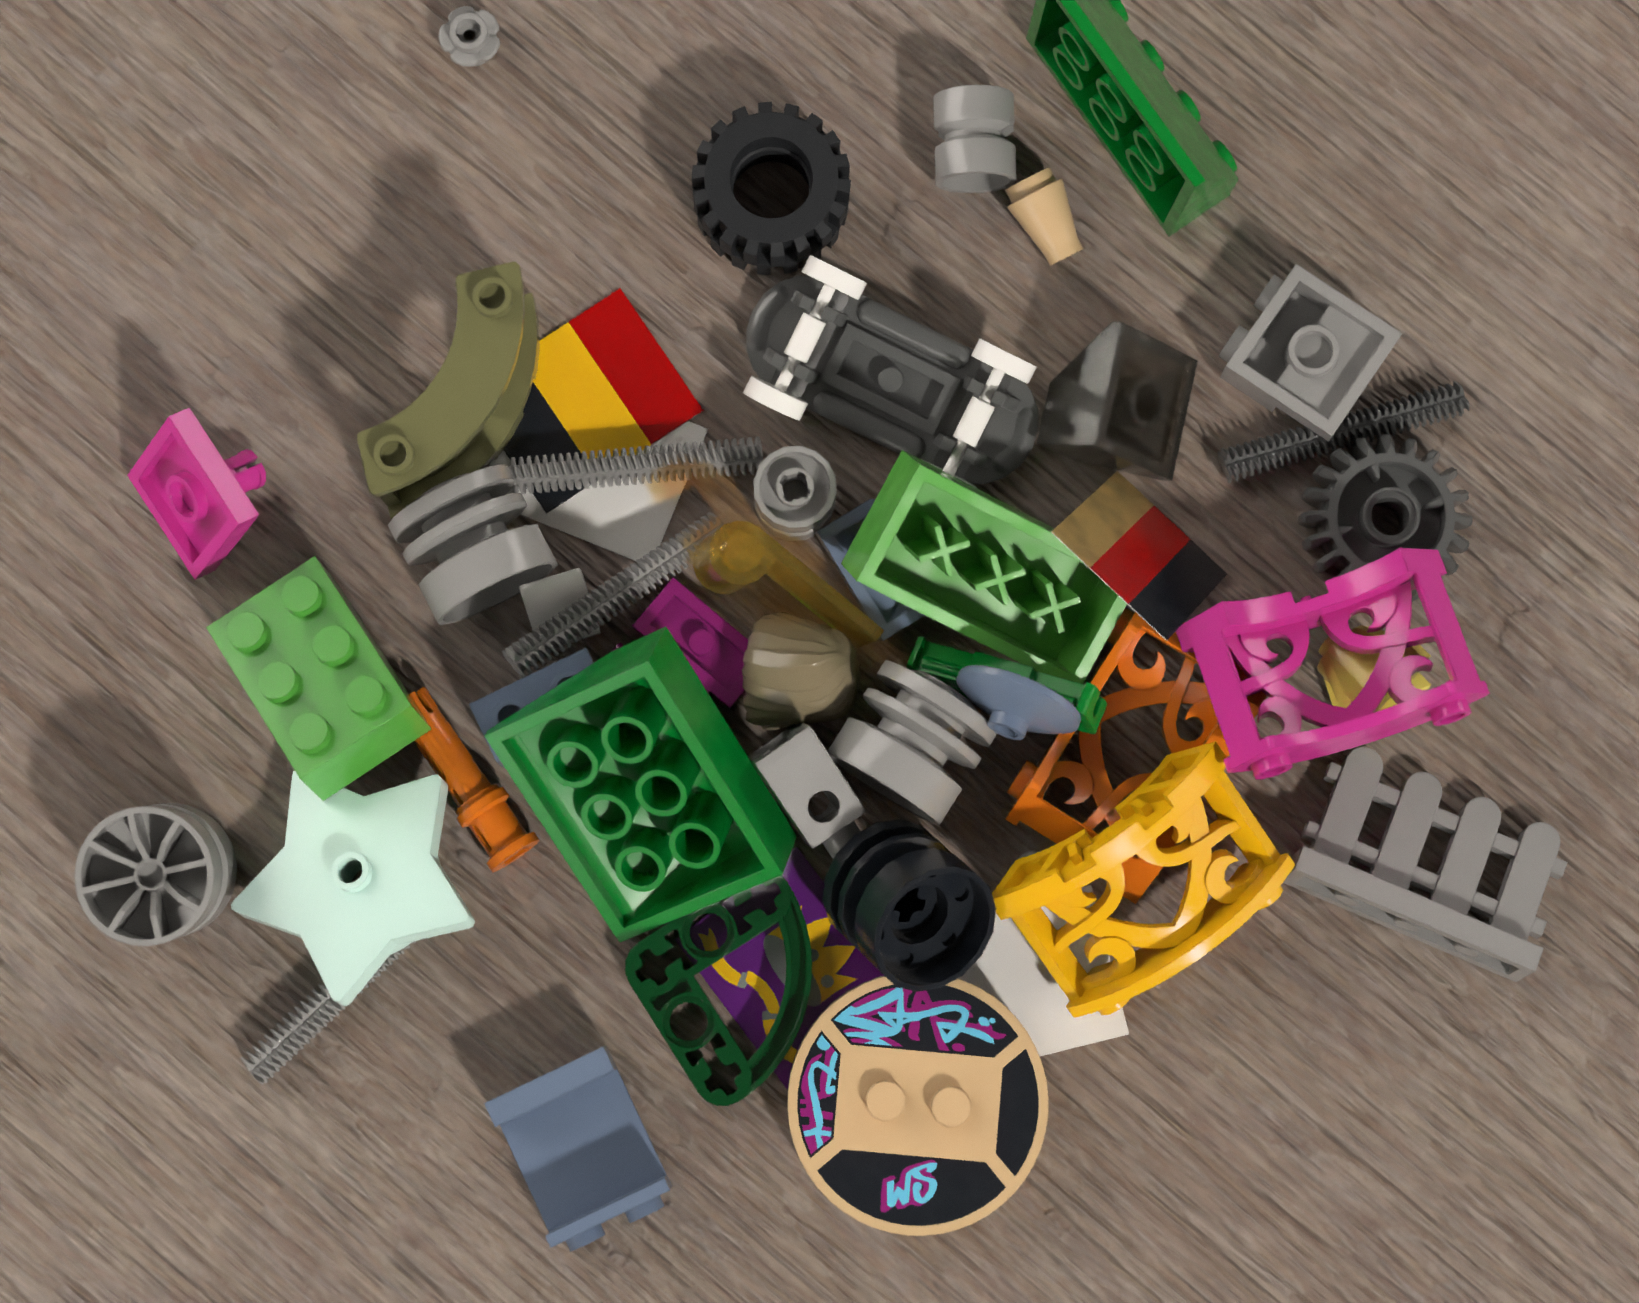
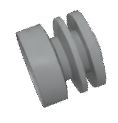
M493 465L448 479L426 491L417 500L397 513L388 524L397 543L412 542L402 553L409 566L439 561L440 564L431 570L418 584L439 625L452 624L493 608L520 593L519 586L543 579L558 566L537 524L507 529L506 526L515 520L528 506L521 493L507 494L516 484L507 465Z
M885 660L876 677L897 694L896 698L870 687L867 688L862 697L882 717L879 725L876 727L867 722L849 717L827 752L836 764L870 788L918 817L939 826L962 790L960 785L942 769V766L948 759L962 766L975 769L981 758L960 740L961 736L977 744L989 747L997 733L988 727V720L980 715L966 697L947 684L925 672L910 670L895 662Z

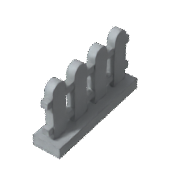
M1358 747L1352 750L1344 758L1341 766L1331 762L1327 766L1322 780L1334 785L1319 824L1309 820L1305 824L1300 837L1312 844L1310 848L1306 846L1301 847L1291 856L1295 866L1283 883L1514 982L1536 972L1544 948L1527 941L1528 936L1538 939L1543 935L1547 921L1536 917L1549 877L1557 880L1563 877L1568 863L1557 858L1560 848V836L1557 830L1548 823L1536 822L1525 828L1519 834L1517 840L1500 834L1497 831L1501 823V811L1494 801L1486 797H1476L1470 800L1461 808L1459 815L1441 809L1438 806L1442 797V786L1434 775L1427 772H1417L1403 782L1400 791L1380 783L1383 761L1375 750L1368 747ZM1372 801L1392 809L1378 849L1357 841ZM1431 826L1451 834L1437 874L1417 866ZM1490 851L1510 859L1496 900L1476 891ZM1350 859L1371 868L1370 872L1367 873L1348 865ZM1409 885L1430 893L1429 897L1426 898L1409 891ZM1469 910L1489 918L1488 923L1468 916Z

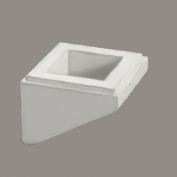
M580 568L519 586L532 630L539 629V625L545 624V621L549 619L552 620V616H559L558 612L565 611L566 607H572V603L578 602L579 598H585L584 595L588 594L585 579ZM596 622L598 626L596 630L592 626L589 627L592 631L589 635L585 630L583 631L585 635L583 639L601 634L598 622ZM576 635L578 640H582L579 635Z

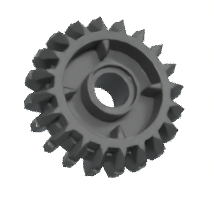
M1383 434L1378 438L1375 452L1371 444L1364 437L1357 439L1352 444L1353 457L1342 448L1335 450L1330 455L1334 469L1320 465L1312 474L1315 481L1322 488L1308 487L1303 491L1301 497L1307 504L1318 509L1303 512L1298 517V524L1300 526L1317 528V534H1313L1302 541L1303 549L1305 551H1312L1321 547L1325 554L1313 565L1314 571L1321 573L1330 566H1333L1339 572L1335 576L1337 577L1376 561L1399 548L1439 550L1447 571L1445 575L1450 576L1455 573L1459 566L1448 552H1465L1468 550L1469 541L1455 533L1454 530L1466 529L1473 523L1471 515L1457 513L1454 507L1469 499V492L1457 490L1450 493L1447 484L1458 475L1457 469L1451 467L1439 475L1432 468L1440 457L1439 452L1434 449L1429 451L1421 460L1415 458L1418 448L1415 439L1408 438L1402 444L1398 453H1395L1394 441L1389 434ZM1374 506L1388 507L1396 514L1399 521L1396 535H1385L1374 527L1371 519ZM1416 589L1412 591V602L1418 599Z

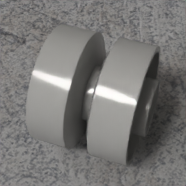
M160 803L133 807L110 815L96 825L86 837L80 848L75 865L76 893L86 916L107 936L119 942L135 946H153L195 933L208 926L227 906L233 894L237 877L235 852L224 829L205 812L180 803Z

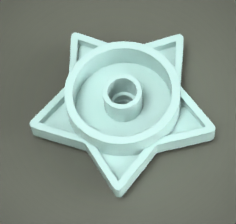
M293 771L285 846L234 899L231 904L232 910L244 918L302 938L332 999L342 1006H348L391 954L400 951L413 941L469 929L475 924L474 917L445 873L438 857L448 784L436 774L367 796H362L343 788L325 801H322ZM362 870L360 878L351 883L356 873Z

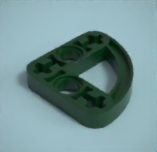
M781 875L762 883L764 886H770L774 883L779 886L781 894L777 895L774 899L778 909L768 916L762 909H756L743 917L745 921L752 925V928L743 935H739L734 916L718 901L661 927L638 942L629 951L625 960V974L629 984L697 1092L705 1101L716 1106H729L741 1101L771 1075L793 1044L808 1005L812 980L810 938L797 898L788 882ZM750 888L733 895L736 907L750 899L752 896ZM705 913H713L720 916L727 926L725 943L714 951L699 949L693 943L690 936V928L693 921ZM779 922L786 954V979L783 998L770 1032L757 1051L748 1060L695 975ZM677 929L684 949L697 960V964L686 970L683 958L681 957L666 967L665 973L668 980L664 984L659 985L654 978L642 981L637 973L644 965L641 954L645 950L650 949L654 955L659 956L674 948L675 946L666 939V936ZM694 1003L705 1011L708 1018L707 1028L700 1038L683 1040L673 1032L670 1025V1017L678 1005ZM716 1033H720L726 1042V1046L714 1049L721 1063L726 1066L736 1062L741 1070V1073L734 1079L738 1089L730 1094L722 1087L712 1091L707 1086L706 1080L709 1079L713 1072L704 1056L696 1065H693L686 1054L687 1052L704 1047Z

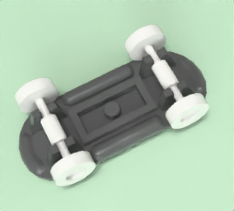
M809 255L802 270L806 275H798L780 281L763 294L752 310L746 329V350L752 368L759 378L751 375L743 393L757 402L800 421L807 408L897 454L904 450L975 488L977 487L973 484H987L1005 478L1020 467L1031 452L1038 433V408L1033 393L1027 384H1029L1037 368L1036 366L980 338L973 350L862 295L867 282L812 255Z

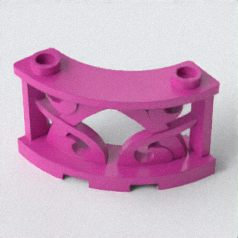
M1399 548L1365 566L1326 580L1325 584L1329 593L1315 598H1311L1310 595L1302 597L1300 602L1297 603L1294 602L1291 591L1256 599L1221 601L1183 623L1176 630L1182 651L1194 652L1230 754L1229 757L1223 760L1227 773L1252 771L1255 779H1267L1290 770L1293 767V763L1358 747L1431 720L1434 726H1442L1459 721L1471 714L1469 704L1489 695L1490 692L1486 682L1480 681L1441 576L1447 574L1439 550ZM1416 589L1429 626L1410 629L1412 591ZM1366 613L1372 618V624L1369 626L1367 633L1377 632L1385 628L1384 635L1363 636L1356 634L1349 628L1348 620L1355 614ZM1322 626L1326 634L1336 644L1348 651L1360 654L1380 653L1367 683L1347 708L1316 700L1300 692L1285 681L1302 665L1308 650L1309 630ZM1281 639L1290 646L1292 654L1284 662L1271 669L1267 664L1275 662L1278 654L1271 652L1266 642ZM1436 642L1450 680L1430 690L1416 689L1411 682V676L1419 671H1431L1433 663L1428 658L1420 655L1403 657L1405 648ZM1233 659L1248 677L1247 679L1240 681ZM1262 691L1269 697L1259 707L1257 723L1266 717L1274 718L1282 726L1280 734L1260 738L1246 698L1247 696ZM1388 692L1397 705L1375 712ZM1302 720L1322 727L1300 732Z

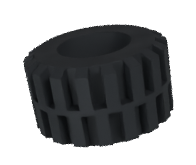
M772 102L758 103V113L748 115L744 106L732 111L733 122L726 125L720 119L711 128V140L709 142L702 140L697 150L698 162L697 165H693L692 188L694 211L697 213L698 226L703 236L708 235L711 239V248L720 257L725 253L730 255L732 265L745 270L748 263L757 266V274L771 275V267L783 266L784 274L798 271V263L805 259L807 261L809 255L820 259L821 251L825 246L831 249L839 238L841 225H845L851 186L847 154H841V141L832 130L826 134L822 130L823 120L813 113L806 120L799 117V106L786 103L784 113L772 112ZM780 162L793 167L804 177L809 186V195L801 207L793 213L778 218H764L750 213L736 200L734 196L736 181L743 172L756 164Z

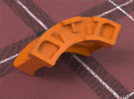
M1126 607L1107 639L1112 645L1090 678L1089 683L1094 684L1101 691L1116 667L1121 680L1129 688L1103 697L1107 702V707L1096 734H1089L1078 730L1081 764L1074 761L1057 762L1075 732L1056 734L1037 766L1026 760L1006 792L1017 800L1005 820L1015 826L1021 821L1056 844L1084 828L1091 838L1095 837L1098 833L1093 831V829L1103 819L1108 826L1114 824L1121 818L1114 808L1152 774L1144 773L1132 776L1121 782L1113 790L1102 755V722L1129 710L1144 706L1166 704L1162 717V734L1171 754L1216 741L1226 757L1230 755L1205 683L1190 681L1195 663L1198 664L1195 653L1182 651L1176 631L1166 641L1141 616ZM1145 633H1148L1184 656L1175 681H1162L1166 671V664L1159 651L1156 652L1154 665L1149 669L1138 668L1133 662L1134 649ZM1233 659L1240 681L1247 679L1248 677ZM1262 691L1246 697L1253 718L1258 714L1261 703L1267 698ZM1181 704H1192L1184 716V721L1194 717L1202 722V733L1193 741L1184 740L1177 733L1176 721ZM1061 777L1066 778L1073 785V796L1063 802L1064 804H1080L1086 801L1090 795L1092 796L1097 807L1083 823L1043 800L1045 791L1054 780ZM1170 826L1156 838L1158 848L1175 846L1176 843L1171 838L1174 832L1173 826ZM1136 854L1121 863L1125 875L1123 897L1136 904L1163 867L1148 863Z

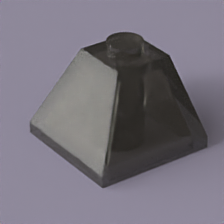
M1111 322L1050 382L1041 417L1037 444L1074 461L1157 480L1172 481L1198 360L1123 322Z

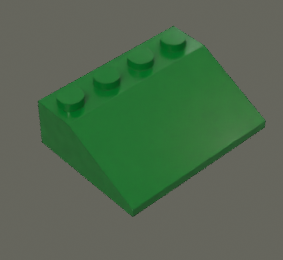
M1036 0L1026 36L1027 41L1168 237L1227 198L1239 180L1234 173L1237 171V165L1232 154L1221 141L1215 140L1212 142L1198 124L1201 116L1195 103L1185 91L1180 89L1175 92L1162 74L1165 68L1156 49L1145 39L1139 42L1126 24L1128 14L1120 0Z
M667 626L608 653L490 728L484 736L619 943L783 875L797 835Z

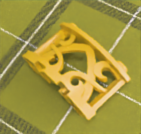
M1216 741L1166 755L1153 773L1114 808L1121 817L1118 821L1093 838L1090 837L1084 828L1073 836L1047 849L1016 859L992 892L996 914L1001 920L1012 918L1070 1000L1066 1008L1074 1018L1097 1011L1101 1015H1109L1118 1011L1127 1004L1130 998L1155 987L1199 960L1239 929L1258 910L1270 906L1281 896L1283 892L1281 884L1292 871L1295 863L1288 853L1280 855L1225 773L1224 769L1226 767L1223 760L1227 757ZM1202 796L1218 817L1217 820L1209 825L1201 799ZM1170 826H1173L1174 832L1171 838L1175 843L1180 844L1170 848H1158L1156 838ZM1227 835H1230L1247 860V863L1240 865L1231 878L1225 881L1226 868L1231 863L1239 860L1226 849L1211 852V847ZM1135 854L1148 863L1162 867L1178 866L1188 862L1184 894L1179 909L1171 923L1146 924L1109 917L1118 907L1124 894L1125 875L1121 863ZM1098 878H1103L1107 882L1106 888L1097 901V897L1093 892L1082 891V887ZM1209 893L1212 896V898L1207 902ZM1094 901H1096L1091 907H1086L1092 904ZM1041 907H1047L1068 923L1056 930ZM1087 933H1090L1092 936L1086 941L1084 946V954L1091 963L1098 955L1102 954L1111 955L1114 957V960L1095 966L1087 973L1068 946ZM1132 946L1140 947L1141 949L1134 951Z

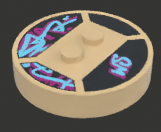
M880 976L861 983L834 1000L810 1026L801 1041L790 1072L787 1098L789 1127L795 1149L807 1174L825 1197L841 1211L861 1223L889 1233L910 1236L943 1234L974 1224L990 1215L1002 1206L1025 1181L1036 1162L1046 1133L1048 1120L1047 1080L1040 1056L1028 1032L1014 1014L991 994L958 978L938 989L915 992L896 987L885 976Z

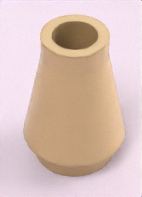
M1050 167L1005 190L1012 203L1007 206V209L1042 251L1050 266L1083 250L1077 236L1063 178L1056 180Z

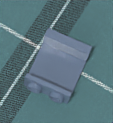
M607 1045L484 1103L494 1126L500 1125L549 1231L545 1237L550 1248L566 1241L570 1252L606 1235L601 1225L605 1221L625 1212L629 1223L665 1206L660 1195L670 1191L672 1184Z

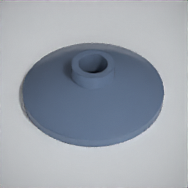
M982 665L965 666L958 673L956 679L958 687L972 703L990 715L987 725L999 735L1013 740H1023L1027 731L1041 734H1067L1075 732L1080 725L1081 715L1073 704L1060 694L1034 680L1007 670Z

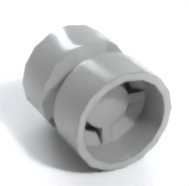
M991 85L957 86L936 93L933 96L934 128L938 131V137L945 141L936 146L934 151L935 185L942 190L958 193L992 192L1014 185L1016 183L1015 145L1004 139L1014 132V94L1009 89Z
M785 446L770 453L758 466L753 481L755 513L761 525L773 536L786 541H804L815 536L816 531L830 522L836 502V476L829 462L817 451L803 446Z

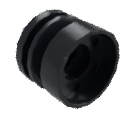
M902 819L877 822L855 834L839 850L825 876L823 904L829 922L896 987L920 992L938 989L963 976L982 956L993 934L996 906L990 887L955 854H952L938 839L934 838L922 825Z

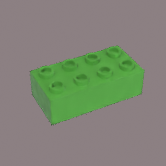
M904 450L899 454L841 562V565L856 581L1021 664L1034 667L1038 672L1082 684L1127 605L1124 600L1051 533L1054 528Z

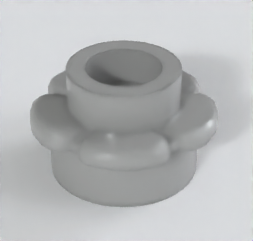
M471 6L459 7L448 15L449 21L447 24H443L440 27L439 42L442 50L449 52L451 60L460 66L474 67L482 65L490 60L499 49L500 39L496 34L499 31V25L496 18L486 10L482 9L478 12L474 11V8ZM467 31H473L476 36L473 40L468 41L464 38V34Z

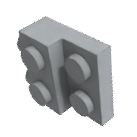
M1295 264L1285 280H1282L1275 274L1253 305L1262 312L1250 331L1239 325L1220 352L1218 357L1227 362L1220 378L1271 412L1277 407L1329 442L1403 333L1301 266Z

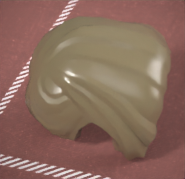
M786 612L764 614L760 620L753 624L752 633L748 637V646L744 654V666L742 668V687L746 691L743 697V705L747 711L745 717L747 722L761 726L765 730H776L793 724H814L834 721L844 717L851 711L858 692L861 664L857 658L856 649L844 633L830 626L820 625L812 620L797 617Z

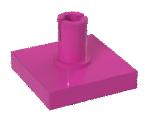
M187 408L168 416L127 476L190 574L196 580L214 572L259 516L246 492L264 486L266 472L262 463L250 468L246 467V465L255 462L258 458L253 451L248 449L223 460L192 410Z

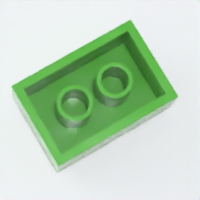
M316 556L206 627L298 777L322 801H325L431 730V727L346 595Z

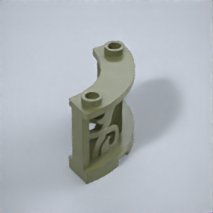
M508 262L460 274L456 277L458 306L456 328L447 357L438 374L427 389L403 411L389 420L360 431L357 434L369 491L373 496L380 497L388 506L391 519L434 486L453 477L483 469L493 458L496 460L513 437L524 416L523 410L531 391L533 379H536L538 370L540 338L535 298L533 293L524 294L522 272L517 262Z

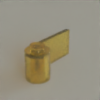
M736 520L724 524L699 542L694 552L693 568L696 577L705 588L714 593L731 594L740 591L759 580L764 574H767L831 628L844 633L856 648L877 641L885 631L764 530L751 522Z

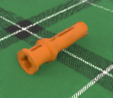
M422 687L417 692L410 693L409 695L431 727L430 731L415 740L416 745L434 772L448 784V791L459 807L455 811L458 815L456 820L462 828L470 827L490 857L487 865L492 873L508 866L531 850L540 841L535 832H526L506 802L509 794L505 788L499 787L498 784L491 785L485 774L479 769L470 752L437 707L428 689Z

